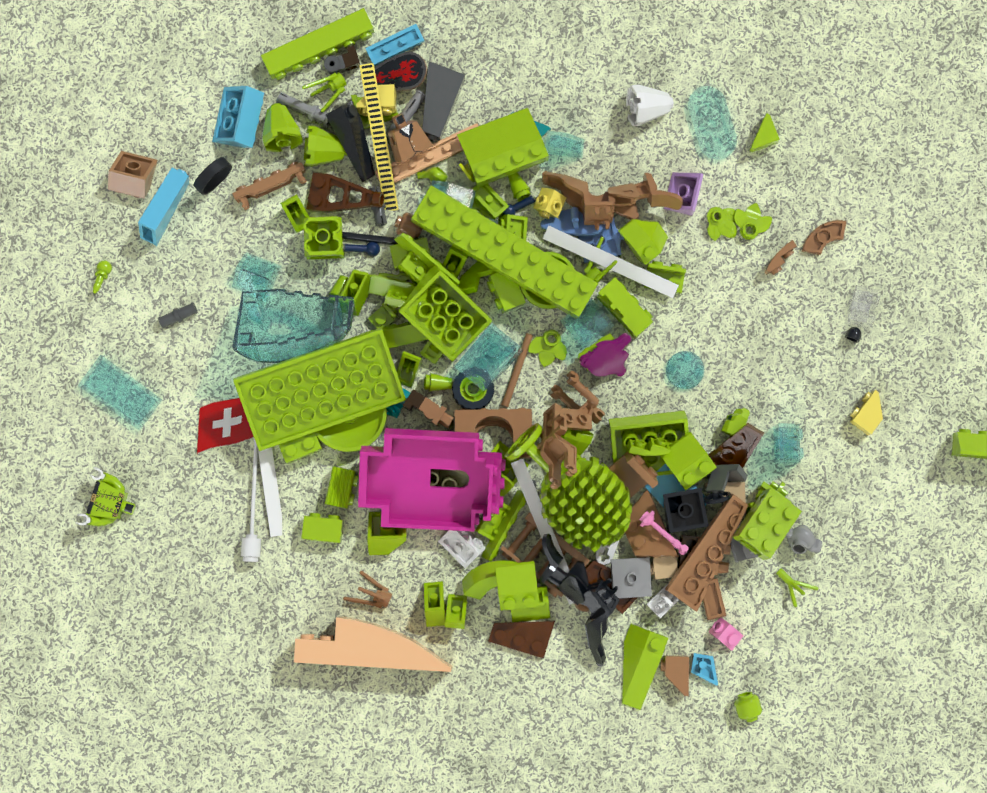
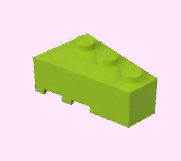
M616 277L598 292V300L635 339L653 323L652 315L646 309L643 310L639 301L633 295H630L626 287Z

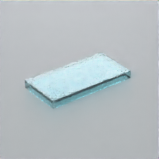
M103 355L98 357L78 384L79 387L138 430L142 429L162 402L160 397Z

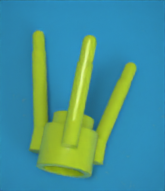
M339 72L302 86V89H307L327 82L326 85L311 93V97L328 88L333 92L337 91L321 109L322 113L341 93L346 91L344 88L347 85L346 80Z
M600 237L597 248L600 249L604 237ZM614 260L602 272L597 267L592 269L591 267L594 262L589 261L587 267L583 270L586 272L585 276L599 283L603 276L617 264V260Z

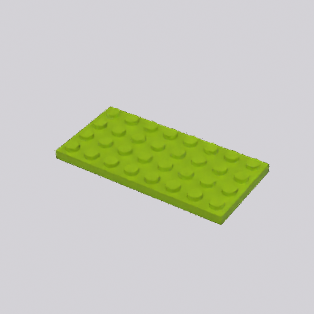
M382 328L233 378L259 451L406 401Z

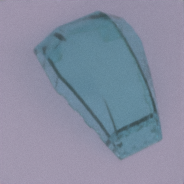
M286 289L242 291L232 348L247 359L261 363H279L338 343L351 330L354 297L338 295L324 297L320 293L307 295L303 294L302 291L290 293Z

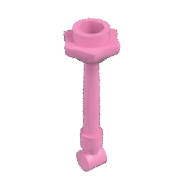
M646 511L640 518L642 522L640 526L651 525L672 543V546L679 549L681 555H685L688 551V546L682 545L679 540L672 537L654 522V511L650 513Z

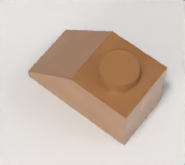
M664 655V660L661 659L660 671H664V675L684 696H689V656Z

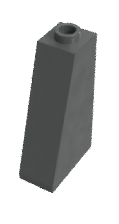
M431 61L428 64L422 130L430 141L436 142V140L440 141L443 137L464 84L465 74Z

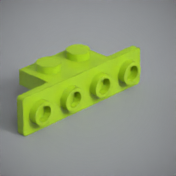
M401 233L395 237L394 240L408 251L398 267L413 280L419 283L422 277L436 264L457 286L459 285L460 281L456 275L447 271L439 260L432 258L425 248L417 245L410 235Z
M373 274L371 276L369 293L384 296V304H389L392 308H399L417 284Z
M517 490L509 505L503 503V508H499V514H491V521H485L482 517L475 530L490 539L481 557L490 562L497 556L501 543L507 538L511 525L517 520L518 512L526 503L521 490Z

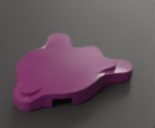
M623 333L614 340H605L597 343V347L592 352L589 350L580 357V364L598 377L615 374L619 377L623 376L626 373L623 364L629 357L627 351L623 349L630 343L631 337L627 333Z

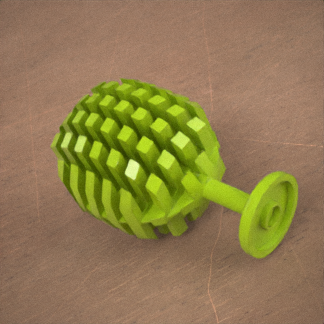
M535 423L529 427L511 445L505 457L509 461H513L526 452L546 472L541 483L540 493L543 519L547 518L548 524L554 527L560 536L563 535L567 543L573 542V547L577 549H582V544H584L585 547H591L590 550L596 552L600 549V545L602 547L610 546L619 541L631 522L632 503H630L628 487H625L624 482L612 470H609L607 465L603 462L599 464V458L589 457V460H586V458H581L577 454V473L572 477L567 476L565 473L568 469L564 467L563 460L561 464V486L557 489L550 488L553 482L549 480V466L542 458L540 449L534 444L542 433V426L539 423Z

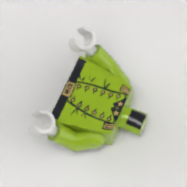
M94 467L98 471V475L93 476L90 474V476L97 481L86 514H77V516L83 517V522H76V524L101 527L114 523L116 519H120L122 512L133 515L136 504L126 501L128 493L125 492L124 485L117 477L102 472L98 467Z

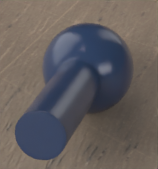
M531 195L514 205L507 204L509 207L502 213V216L506 214L515 215L517 211L534 203V197Z
M369 242L367 245L344 244V252H362L370 257H375L380 252V246L375 242Z

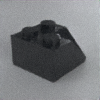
M702 488L663 494L664 515L668 533L709 526Z

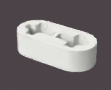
M619 541L610 546L602 547L600 545V549L595 554L596 561L603 565L609 564L610 559H613ZM605 548H608L607 555L609 559H605L604 562L600 561L599 553H603Z

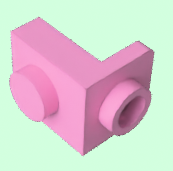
M721 617L709 630L711 635L731 651L743 638V635Z

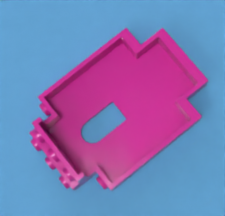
M385 428L384 447L361 446L358 507L381 508V527L474 532L475 525H479V513L483 514V520L491 521V514H499V508H503L504 496H500V489L504 490L505 478H501V471H505L506 459H502V453L479 452L483 450V439H479V433ZM431 469L464 471L469 476V482L464 487L430 486Z

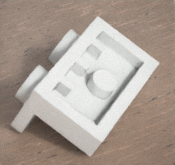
M449 530L438 541L465 569L485 550L482 541L470 531Z

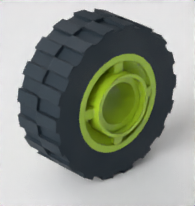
M467 368L463 372L461 371L455 377L452 385L455 402L463 409L479 410L485 408L494 395L492 378L480 368ZM476 385L479 391L476 394H471L468 391V387Z

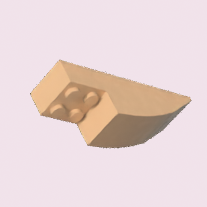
M343 616L336 617L335 639H333L334 635H322L320 638H314V634H301L300 637L295 639V663L452 671L451 664L416 640L395 630L360 619Z

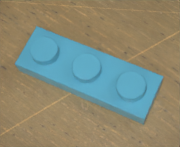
M414 24L365 49L375 67L425 41L417 24Z

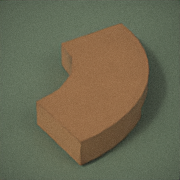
M830 221L817 227L807 237L802 252L821 255L823 248L828 243L834 240H843L846 221Z

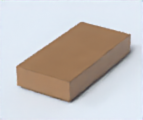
M717 578L711 579L703 599L707 620L727 616Z

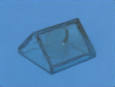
M246 252L236 266L232 288L268 301L281 265Z

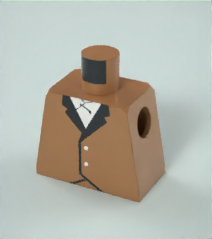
M402 113L392 117L396 128L388 131V137L396 162L403 163L433 146L417 121L409 120L406 122Z

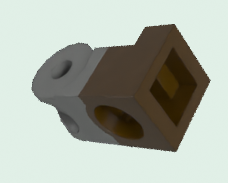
M354 45L347 47L348 53L337 57L329 56L325 59L324 67L329 74L343 73L360 67L359 65L361 64Z

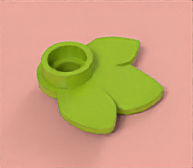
M754 203L745 212L736 209L734 221L740 227V235L746 240H752L758 233L766 232L769 229L772 217H761L760 208L757 203ZM747 227H750L752 229L751 234H748L746 232Z
M712 207L708 210L706 215L709 222L707 232L712 240L716 241L720 235L727 238L736 237L735 209L730 207L724 209ZM715 213L719 214L717 220L714 218Z
M550 329L543 336L532 340L528 352L539 353V360L542 366L546 367L555 358L565 360L567 349L561 342L559 332ZM549 336L555 337V341L553 343H550L548 341Z

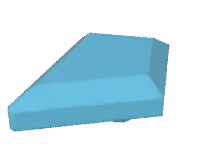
M694 653L691 673L717 686L718 681L713 656Z

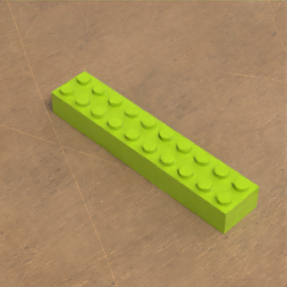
M432 185L411 218V222L575 319L580 317L598 285L597 282Z

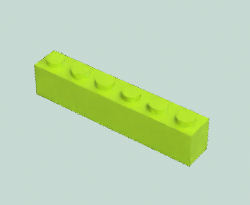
M362 8L264 53L261 57L272 80L275 78L280 80L286 77V73L290 71H300L304 68L303 65L308 63L315 64L325 55H335L340 48L353 46L360 39L364 41L371 38L375 32L365 9Z

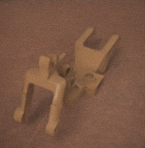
M570 371L567 374L569 378L567 383L572 385L587 401L582 406H579L563 392L560 386L554 385L551 388L553 393L550 396L555 400L560 399L567 408H561V405L554 403L543 413V428L539 436L541 437V442L537 445L542 458L549 466V480L553 482L550 485L552 489H557L561 486V464L563 460L564 467L568 469L565 473L567 476L572 477L577 473V448L561 436L566 433L567 429L590 431L592 429V421L598 424L605 415L601 409L597 408L599 399L588 390V387H585L579 381V376L574 371Z

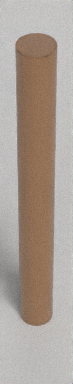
M525 334L501 404L502 406L509 407L533 337L531 334Z

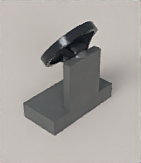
M739 464L716 465L717 468L706 475L709 478L706 492L710 493L704 497L706 504H716L731 499V493L725 491L727 482H746L748 475Z

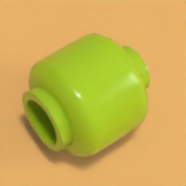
M744 692L737 696L734 705L738 717L746 720V722L756 721L757 717L762 713L759 697L752 692Z

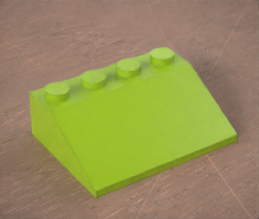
M528 108L457 134L477 188L549 160L542 137Z
M436 264L422 277L398 310L452 362L492 322L488 314Z
M685 410L608 419L613 463L628 451L627 444L629 439H640L648 444L650 437L654 439L659 437L665 439L669 446L682 438L689 432L688 418ZM640 455L644 459L645 464L648 467H652L658 476L672 474L670 470L657 472L665 464L660 455Z

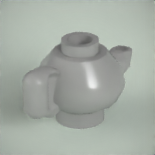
M799 525L794 529H790L787 533V541L793 552L797 554H804L807 550L814 553L821 552L822 541L815 538V535L808 526Z

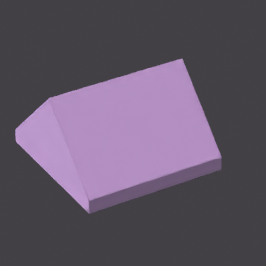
M672 172L668 192L681 196L683 205L679 210L664 207V209L692 216L695 212L703 174Z

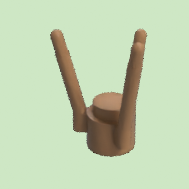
M360 571L359 573L380 589L375 593L358 587L359 591L373 596L374 601L352 597H343V599L376 606L380 609L382 606L387 608L392 597V593L388 592L389 588L382 586L372 577Z

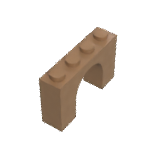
M481 408L479 410H454L455 432L478 433L485 427L499 426L510 433L514 443L532 426V409ZM525 452L523 455H521V456H520L519 458H517V459H532V458Z

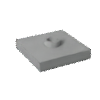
M650 557L610 559L612 589L615 586L618 587L617 592L614 593L618 598L652 596Z

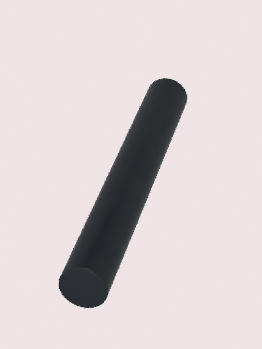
M342 232V239L389 245L398 244L394 240L395 237Z

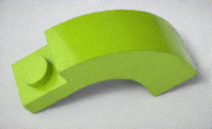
M492 561L475 567L462 579L463 595L481 600L489 590L497 587L495 565L518 562Z

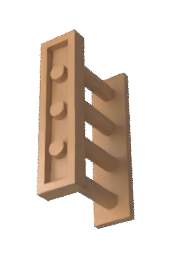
M530 512L524 518L527 520L525 528L508 549L504 546L501 547L503 551L501 555L509 561L512 559L518 563L533 561L543 549L541 538L523 561L514 555L531 531H535L537 528ZM554 532L562 554L568 553L572 556V562L568 566L569 570L577 561L584 562L586 567L590 560ZM549 561L536 573V578L540 579L549 565ZM546 580L544 584L549 587L547 591L555 598L557 595L560 597L564 595L559 591L557 585H552Z

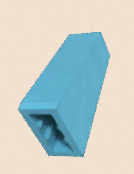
M174 168L170 169L138 222L141 239L156 246L158 245L189 185V175L185 171Z

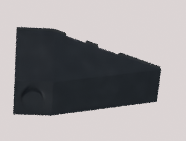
M351 100L327 113L326 117L359 178L364 182L373 177L375 171L361 117Z

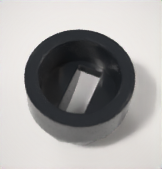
M852 327L847 331L845 338L859 343L862 336L861 330L857 327Z

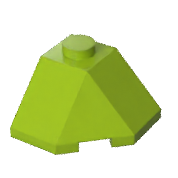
M632 219L618 230L635 257L645 265L661 253L668 238L657 221Z

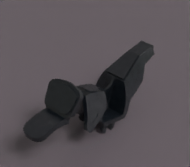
M544 534L542 546L549 565L539 579L540 584L543 585L548 580L557 585V588L574 604H583L589 608L591 615L585 623L588 646L596 664L601 667L606 660L602 638L608 629V617L614 612L619 602V598L614 594L617 592L618 587L615 586L613 589H610L607 586L612 581L610 578L604 581L597 580V582L589 585L585 564L582 561H577L568 573L563 571L558 566L564 557L555 548L551 535Z

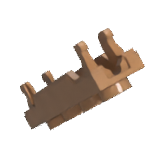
M293 162L285 170L273 171L265 179L261 177L254 180L253 184L247 187L243 185L236 188V192L232 193L233 197L238 203L242 202V207L244 210L250 208L248 202L250 197L260 198L291 184L295 177L298 178L301 184L307 183L303 176L306 173L305 167L302 162Z

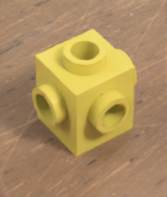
M542 187L533 208L543 218H558L567 197L554 189Z

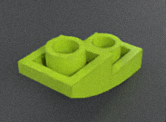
M650 437L648 444L640 439H629L627 444L629 453L642 456L665 455L671 451L669 443L659 437L656 439Z

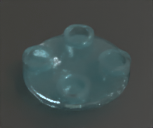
M681 351L669 359L666 366V374L669 381L675 387L690 389L701 382L704 376V365L695 353Z

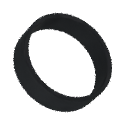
M224 157L216 159L199 174L193 186L202 195L210 193L229 175L232 165Z

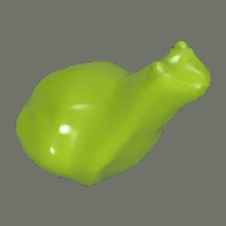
M432 167L417 173L418 179H429L438 184L445 182L448 177L439 167Z

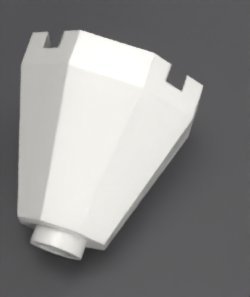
M631 85V88L627 89L626 106L630 105L632 115L628 114V120L632 126H640L668 114L673 108V98L667 92L642 85Z

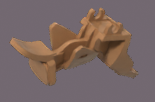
M548 171L542 173L543 184L560 190L562 195L567 197L566 203L572 207H577L583 214L584 225H594L596 230H599V224H605V229L608 230L610 223L613 221L614 212L630 220L638 219L639 213L636 202L640 199L647 198L651 207H667L679 210L683 205V199L678 194L657 190V185L651 173L649 174L648 172L644 173L643 182L610 187L607 189V192L599 196L592 195L589 192L588 182L565 174Z

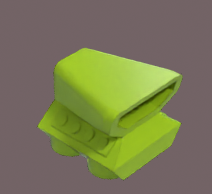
M308 217L303 219L304 255L307 260L344 258L342 217Z

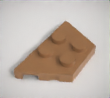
M647 490L632 507L631 522L625 534L637 558H646L648 556L653 558L672 556L676 558L679 555L675 547L672 546V543L651 525L640 526L642 515L646 511L649 513L654 511V522L668 532L652 496Z

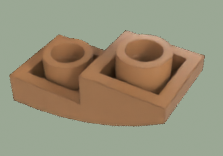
M793 240L773 257L765 270L766 275L769 273L775 275L782 270L781 266L785 263L782 256L784 259L794 254L793 249L797 247Z

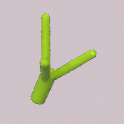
M782 568L776 573L788 585L795 608L797 607L793 588L801 595H805V592L799 586L813 590L819 589L817 586L793 580Z

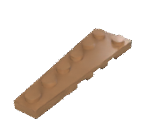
M731 494V499L724 502L665 588L666 591L696 612L704 599L711 579L716 574L715 570L719 562L724 557L723 553L727 545L730 544L732 536L748 507L745 502L734 494Z

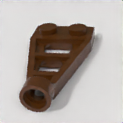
M313 172L306 209L330 213L382 207L384 204V193L371 191L331 174ZM332 186H337L344 190L342 201L329 202ZM351 190L362 193L360 202H349Z

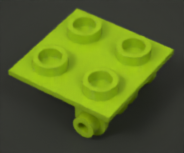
M547 586L537 587L540 606L511 609L512 622L551 618Z

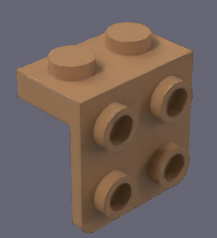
M629 451L609 467V470H612L624 482L625 487H628L630 498L647 484L652 488L659 484L656 471L652 467H648L640 455L629 453Z

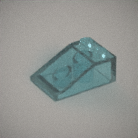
M491 323L454 367L484 392L516 360L523 350L516 342Z

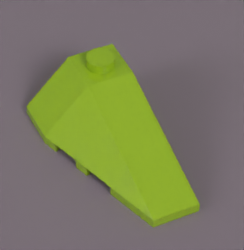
M631 623L624 640L622 703L641 710L662 658L668 637Z

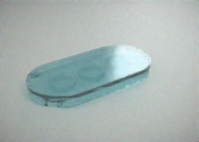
M699 87L690 96L688 111L700 150L708 158L714 160L725 159L731 155L737 144V136L725 97L714 87Z

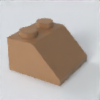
M121 151L108 171V190L144 199L150 190L158 160Z

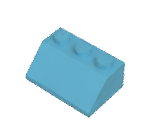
M249 86L224 87L212 142L240 148H253L259 115L263 105L264 92Z

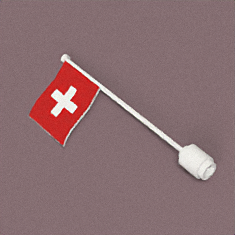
M240 398L213 402L199 408L197 454L211 448L233 445L254 438ZM255 439L250 534H246V538H242L241 557H243V562H258L261 551V539L254 535L258 455Z

